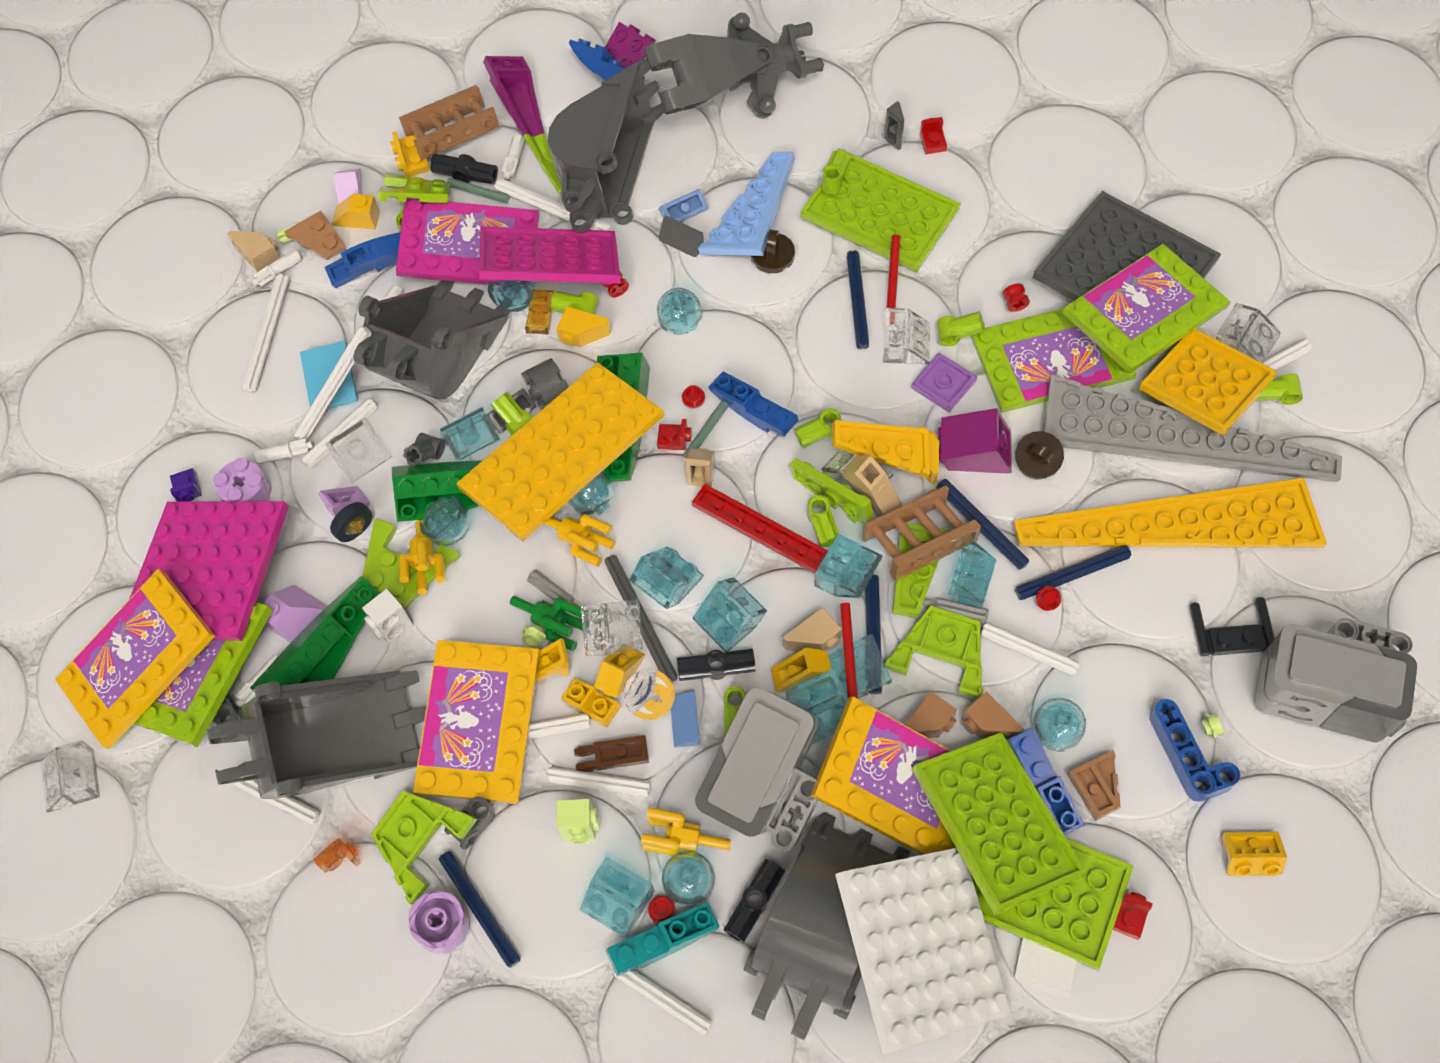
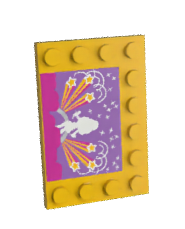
M157 569L55 680L101 746L110 749L208 645L215 635L164 571Z
M437 640L413 788L414 794L468 800L483 797L489 802L519 804L539 663V649Z
M855 697L848 698L810 796L920 855L956 848L912 771L914 765L948 753L950 750Z

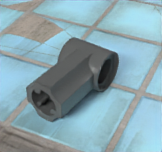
M420 433L415 443L404 449L403 457L407 460V464L416 466L429 458L439 460L445 449V441L425 433Z

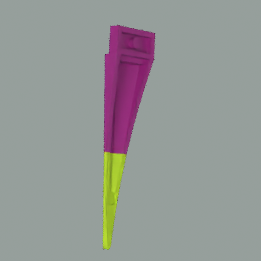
M485 56L483 64L490 75L489 81L556 191L560 194L562 186L544 133L531 70L524 57Z

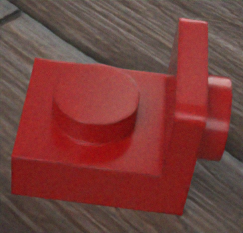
M942 117L921 121L920 138L925 155L947 151V143L942 129Z
M682 419L681 425L659 424L657 448L686 450V444L691 442L692 428L688 427L687 419Z
M1126 893L1123 897L1113 930L1139 940L1153 903L1146 901L1147 898L1139 893Z

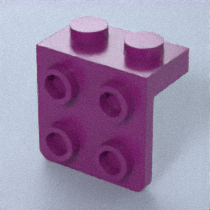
M619 21L605 48H608L607 53L614 55L613 60L622 63L621 68L626 69L627 65L631 66L636 62L642 61L646 54L645 47L654 44L656 40L648 34H645L644 37L639 34L641 30L632 24L627 27Z

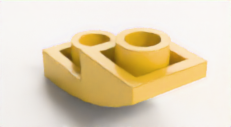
M574 678L561 697L563 702L582 714L587 713L590 719L605 727L609 726L621 708L619 702L599 693L595 687L577 678Z

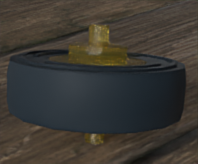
M361 502L347 505L332 520L330 526L332 535L341 542L354 540L370 525L372 512Z

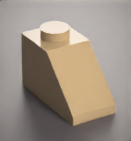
M230 231L227 233L233 246L256 272L280 258L276 251L278 246L271 237L267 239L262 232Z
M706 448L690 449L685 460L688 485L703 487L704 484L712 487L716 464L715 451H710Z
M822 607L783 636V647L791 651H801L804 648L832 650L841 642L842 629Z

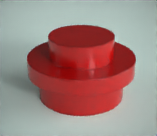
M696 385L688 386L682 393V402L689 408H698L705 401L704 391Z
M1045 586L1037 592L1036 604L1042 610H1054L1060 605L1061 595L1055 587Z
M657 896L649 903V916L656 923H660L675 915V904L667 896Z

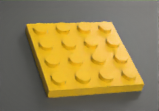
M1195 329L1182 338L1141 382L1139 390L1224 436L1274 380L1277 371Z

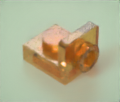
M340 838L313 859L316 865L325 873L338 868L346 856L355 866L360 864L355 857L359 854L357 849L350 841L345 844Z

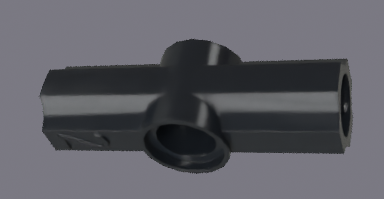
M437 153L431 157L430 169L433 173L452 176L453 179L467 183L472 180L495 184L497 180V165L477 162L470 155L461 154L457 158Z
M753 648L729 652L712 650L705 655L677 658L679 681L703 678L720 680L727 675L756 672ZM716 661L723 664L720 668H712L710 666Z
M765 859L750 886L744 891L740 903L723 931L733 939L744 944L760 915L766 910L767 903L786 870L772 860ZM752 895H758L763 901L759 906L753 907L748 904V898Z

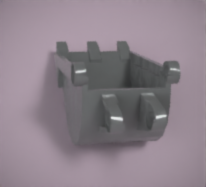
M647 58L634 63L601 82V87L571 103L557 114L549 127L548 144L562 180V202L565 209L570 212L569 221L573 231L576 233L587 232L597 216L614 218L615 222L620 225L628 224L633 219V212L629 202L653 124L664 113L662 104L650 107L648 99L659 90V86L656 80L647 85L644 84L642 76L650 70ZM622 210L628 211L627 215L623 217L617 216ZM578 219H586L582 225L575 224Z
M441 280L437 286H430L380 301L371 296H365L360 302L358 312L360 316L365 317L363 327L369 328L372 335L357 345L353 359L356 363L365 366L369 371L432 398L446 399L459 388L483 350H489L508 320L513 303L503 300L495 309L480 304L484 291L474 288L465 298L451 292L455 281Z
M417 670L402 673L400 671L283 686H280L279 682H269L256 686L254 688L256 697L241 708L243 721L222 724L206 730L209 744L248 741L252 761L220 771L216 769L215 774L218 785L257 780L260 798L278 799L314 792L356 779L374 776V779L416 768L420 747L417 745L413 725L425 720L426 707L409 710L404 688L420 682Z
M824 813L819 820L814 821L803 839L801 850L792 870L775 901L756 948L753 947L743 970L754 976H757L758 971L767 975L751 1015L763 1021L782 983L807 994L791 1031L792 1035L802 1040H805L821 1002L834 1007V1015L845 1020L847 1019L856 998L854 993L862 977L835 874L909 858L910 855L909 850L900 846L892 855L870 845L873 834L863 829L856 837H853L833 828L836 817L828 813Z

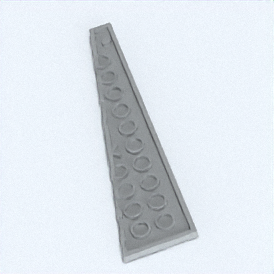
M1051 374L1044 432L1054 435L1064 448L1333 482L1341 480L1342 456L1312 447H1304L1290 441H1280L1266 434H1255L1241 427L1238 429L1231 427L1223 436L1176 409L1162 405L1158 406L1145 400H1134L1120 393H1109L1103 391L1104 389L1084 386L1080 382Z

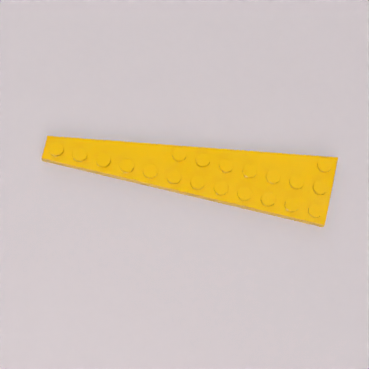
M1304 478L1014 520L1013 523L1018 546L1120 547L1127 545L1128 547L1324 548L1327 544Z

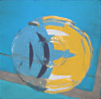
M646 669L633 674L627 681L624 689L627 709L635 717L647 721L657 720L665 716L672 708L675 700V687L671 679L663 672L655 669Z

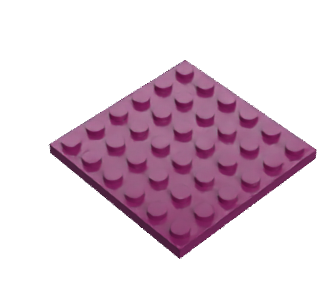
M284 501L167 502L130 598L157 569H160L168 575L213 632L215 637L212 640L243 641L289 505Z

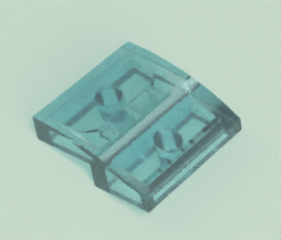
M873 634L854 641L858 698L868 695V691L892 683V678ZM842 647L829 654L828 657L833 671V679L845 704L848 698L844 649Z

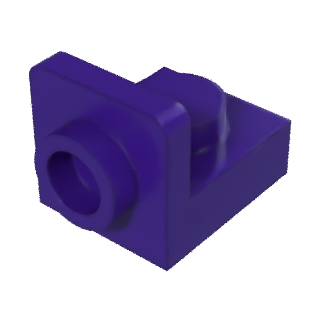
M193 468L170 475L172 484L170 492L177 502H190L194 498L202 496L198 478Z

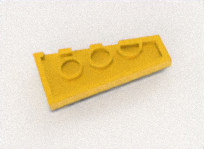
M835 420L832 423V447L859 456L871 455L877 462L925 478L930 475L928 429Z

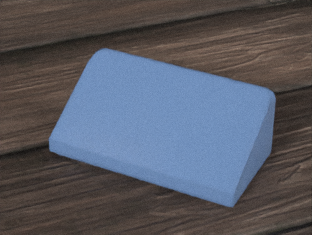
M700 189L658 208L662 217L666 215L679 222L709 209Z
M688 691L674 696L671 706L674 748L700 745L695 691Z

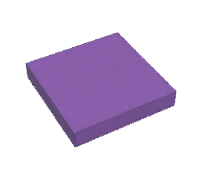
M938 353L915 379L911 388L950 413L977 381V376L943 354Z

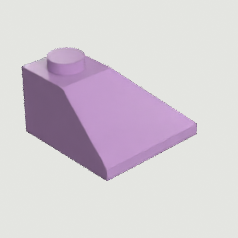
M292 585L270 594L264 601V605H268L273 609L265 626L291 643L327 606L297 586Z

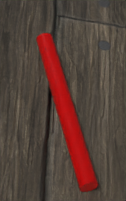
M900 235L891 236L886 322L889 323L895 322Z
M841 603L840 612L847 698L855 697L858 699L850 603Z

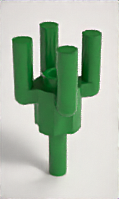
M513 596L510 600V605L531 614L530 621L533 624L546 629V640L555 642L560 638L564 639L565 647L568 650L574 651L577 647V642L566 638L572 635L573 628L565 625V623L584 632H588L590 629V623L573 616L576 615L584 618L587 609L560 597L556 598L553 604L542 600L534 605L516 596Z

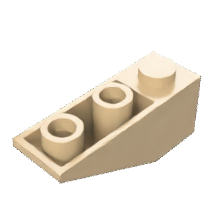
M871 455L855 456L841 472L859 494H863L870 499L872 509L879 516L903 506L886 472Z

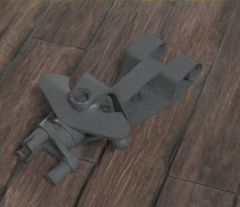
M740 12L729 20L727 37L686 34L645 47L651 71L672 68L677 87L667 89L661 93L658 91L664 113L668 115L694 109L725 89L729 88V91L732 92L747 82L750 83L752 89L747 100L748 105L759 118L769 117L776 107L774 94L780 73L789 70L800 79L807 77L808 74L823 71V60L819 57L806 61V56L801 57V55L805 54L804 51H798L796 38L813 34L812 24L806 22L798 25H784L778 42L772 43L750 28L749 16L746 13Z

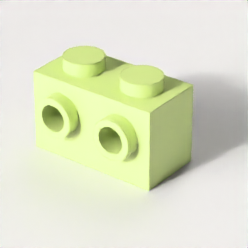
M590 799L557 800V829L563 841H572L574 844H586L589 840H595V831H600V817L597 815L596 807H592Z

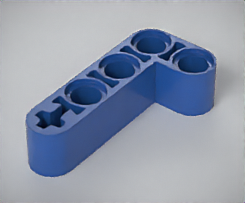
M1170 699L1158 701L1150 713L1149 719L1187 796L1193 801L1200 802L1230 791L1240 780L1241 774L1238 767L1230 762H1223L1209 767L1177 704ZM1171 734L1178 735L1182 742L1174 741L1171 738ZM1183 758H1189L1194 766L1186 765L1183 762ZM1219 773L1226 774L1230 782L1223 781ZM1195 782H1201L1205 786L1206 791L1199 790Z

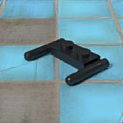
M1258 597L1255 599L1260 624L1209 628L1208 630H1205L1200 604L1197 602L1191 603L1189 607L1200 656L1253 653L1266 650L1274 641L1275 636L1265 598Z

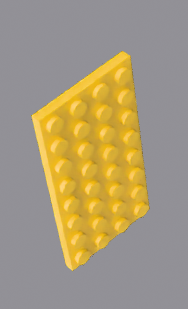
M597 362L456 484L463 493L523 542L665 416L664 411Z

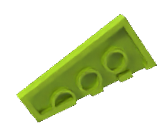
M795 458L789 464L793 478L815 495L823 494L829 500L831 507L835 510L838 507L843 509L848 515L847 519L854 524L859 521L864 525L868 520L874 518L872 503L867 496L855 493L848 485L838 483L829 474L819 472L808 462H802Z
M906 523L921 543H927L934 539L923 525ZM939 528V530H940L942 533H947V532H950V531H951V530H946V529H940V528ZM900 533L898 550L901 553H906L913 548ZM939 560L895 581L892 614L912 618L918 617Z

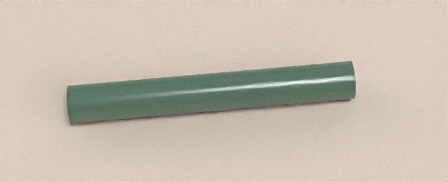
M448 178L447 184H450V187L506 204L509 201V195L453 178Z
M722 400L684 452L683 456L685 458L690 449L700 448L729 407L727 402Z

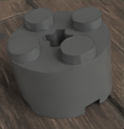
M552 358L521 373L526 385L530 384L529 395L534 402L538 401L537 405L540 411L569 387L566 380L560 375L561 371Z

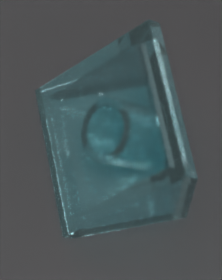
M483 407L440 428V435L457 462L500 440Z

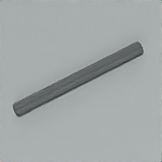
M611 555L605 558V565L659 672L666 675L671 682H675L678 679L677 673L617 556Z

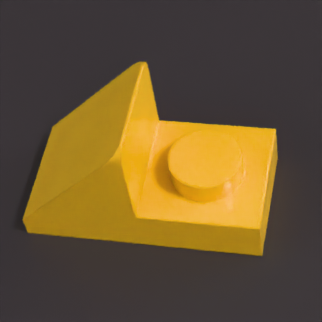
M560 638L540 650L536 684L553 674L569 676V661L564 639Z

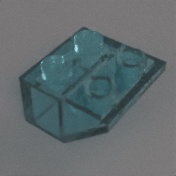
M838 534L815 573L814 586L835 597L860 598L883 555Z
M970 540L968 549L962 548L949 595L953 596L952 601L982 607L997 560L974 541Z
M664 547L641 556L629 580L665 609H669L679 604L701 581L704 574L694 564L680 557L676 550Z
M732 577L718 581L692 619L725 652H729L757 627L767 613V610Z
M833 669L786 691L787 700L814 713L820 719V729L812 745L835 734L848 698Z
M606 856L590 882L580 911L622 937L627 938L653 896L655 889L652 883Z

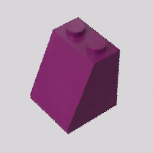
M997 408L941 417V427L938 428V436L941 441L939 461L945 465L948 471L1012 473L1011 429Z

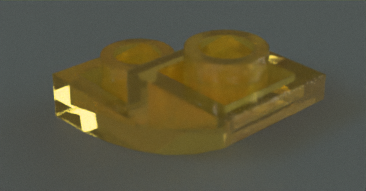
M531 290L528 302L529 313L525 325L526 333L549 334L553 312L550 306L554 290Z

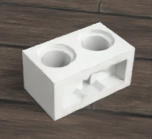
M387 589L362 607L367 615L364 620L370 626L371 631L379 640L383 637L388 644L412 626L402 605Z

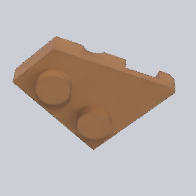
M321 210L284 231L287 238L297 241L304 248L316 252L318 256L325 260H329L346 250V246Z
M1114 750L1069 771L1067 774L1095 821L1117 811L1121 807L1120 795L1117 792L1118 775L1115 773L1114 760L1116 756Z

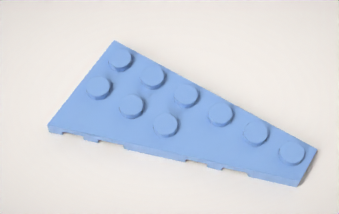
M793 152L771 153L759 169V175L754 181L750 180L743 195L740 194L722 216L721 224L717 229L713 228L709 233L710 238L707 242L701 243L698 247L701 255L763 256L767 245L769 229L772 230L795 160Z

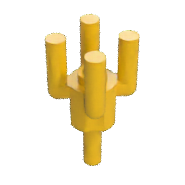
M583 514L580 521L571 517L564 518L562 521L550 517L543 523L558 530V539L572 545L570 549L571 555L597 567L600 566L602 558L583 550V547L596 552L599 544L613 549L616 543L615 540L591 530L592 527L609 535L612 531V525L587 514Z
M418 520L415 523L416 537L410 540V553H404L399 556V582L403 584L409 582L410 565L419 571L417 574V594L425 595L427 593V582L423 571L435 565V581L443 583L445 581V561L443 554L433 553V541L426 536L425 521Z
M652 807L648 808V824L665 827L667 830L665 837L643 833L641 844H643L644 851L676 857L680 854L681 850L696 852L698 845L730 850L731 840L700 834L701 826L685 823V816L682 813Z

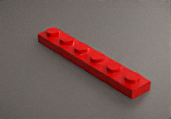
M707 484L703 485L692 501V506L816 575L820 573L830 557V551Z

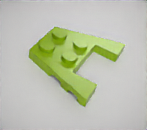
M386 172L384 185L404 187V190L380 187L378 201H387V197L397 198L398 202H406L407 198L419 199V202L448 203L450 184L439 179L431 181L420 177Z
M376 518L373 524L362 576L379 593L387 589L402 605L403 609H406L420 596L417 594V574L419 571L409 565V582L405 584L399 582V556L401 554L386 549L397 529L395 525ZM439 544L435 553L444 555L445 569L452 562L455 563L461 556L458 551ZM435 565L423 571L427 585L435 579Z
M931 605L912 628L909 635L899 644L892 656L886 660L884 669L906 676L913 654L916 652L964 668L965 673L958 693L978 699L983 694L980 621Z
M402 790L374 828L371 835L386 863H389L394 871V878L398 885L402 886L407 902L413 905L424 894L429 884L411 866L440 826L443 824L458 838L464 839L478 819L472 815Z

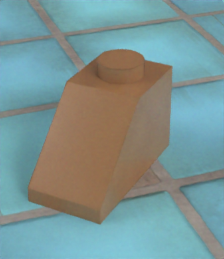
M931 691L905 723V726L929 739L939 738L944 731L948 733L955 725L957 720L954 717L957 709Z
M987 691L963 712L961 719L965 729L971 734L975 733L979 738H988L1002 732L1007 740L1024 730Z

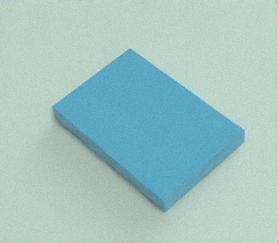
M345 341L300 352L310 407L347 348ZM352 368L327 409L358 402Z

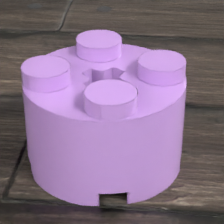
M237 458L235 461L225 465L213 478L216 493L222 501H269L271 486L258 465L245 458Z
M437 891L421 896L413 904L409 912L411 935L428 951L442 954L450 953L465 940L470 926L468 913L462 904L447 892ZM437 919L443 920L441 925L435 924Z

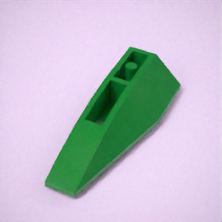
M643 353L597 356L599 364L647 398L650 366ZM641 437L605 468L606 480L608 482L631 481Z
M483 460L392 467L397 522L443 518L478 507L479 505L463 493L456 483Z
M363 576L359 577L282 651L250 689L255 693L254 688L256 686L269 682H279L280 686L334 679L365 622L364 618L367 615L362 607L380 593Z

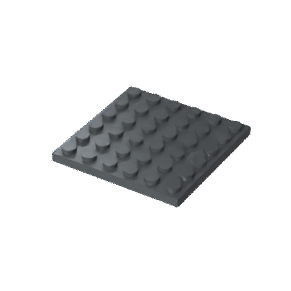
M1101 191L1034 271L1032 278L1075 301L1162 244L1167 246L1204 279L1219 260L1221 253Z

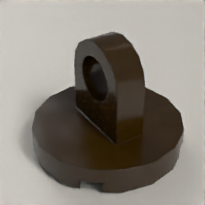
M769 229L767 245L763 256H751V260L762 272L780 273L783 269L789 268L795 259V246L791 239L780 234L779 230Z
M1044 431L1025 435L1019 441L1015 451V461L1019 470L1026 477L1035 480H1042L1055 475L1061 468L1064 460V449L1060 441L1054 435Z

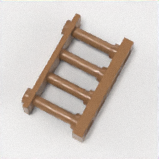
M477 85L398 117L405 136L415 135L417 137L413 141L421 160L500 127L494 108L490 107L486 110L482 108L485 105ZM473 111L476 113V114H474V115H472V116H469V117H467V118H464V117H463V115H466V114H468V113H470V112H473ZM451 120H456L455 123L450 124L446 127L443 125L444 123H447ZM436 128V131L431 132L427 135L423 133L430 129Z
M947 486L934 489L927 495L878 518H872L864 524L862 540L867 542L875 537L893 558L890 575L895 581L977 542L981 528L980 524L975 519L968 523H962L946 504L949 491ZM937 508L954 530L942 533L926 513ZM917 518L934 539L927 543H921L906 523ZM897 528L913 549L906 553H901L885 533Z

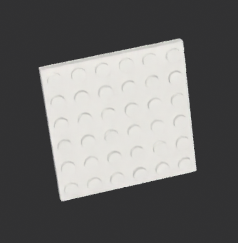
M957 848L835 874L882 1054L895 1052L1011 1015L972 876Z

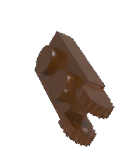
M645 735L595 742L594 745L574 749V756L577 757L595 754V760L576 764V771L591 772L596 769L599 771L649 763Z

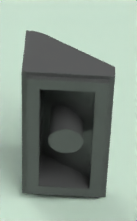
M897 101L887 108L884 139L897 150H900L902 147L904 116L900 103Z
M665 215L663 217L659 241L692 257H697L699 254L698 247L701 243H704L703 232Z
M524 388L511 396L519 407L528 413L537 407ZM494 409L484 416L499 434L506 430V423Z

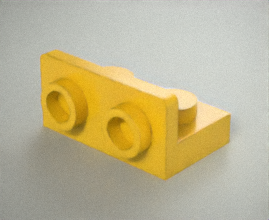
M392 132L394 141H390L393 153H398L399 157H395L398 169H403L405 176L410 177L431 171L427 158L421 160L413 141L417 137L411 135L398 139L397 133Z
M1279 832L1223 833L1222 842L1228 858L1226 869L1228 876H1274L1283 874L1287 854Z

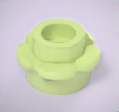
M531 625L529 628L525 627L522 630V641L530 647L538 648L546 639L544 630L537 625Z
M1206 713V719L1202 720L1206 735L1212 734L1213 738H1217V735L1224 734L1217 713L1212 715Z

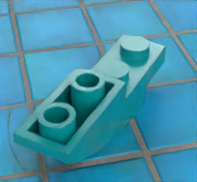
M706 902L658 923L657 927L606 948V953L616 976H620L638 967L643 968L702 939L719 929L720 926L709 903Z

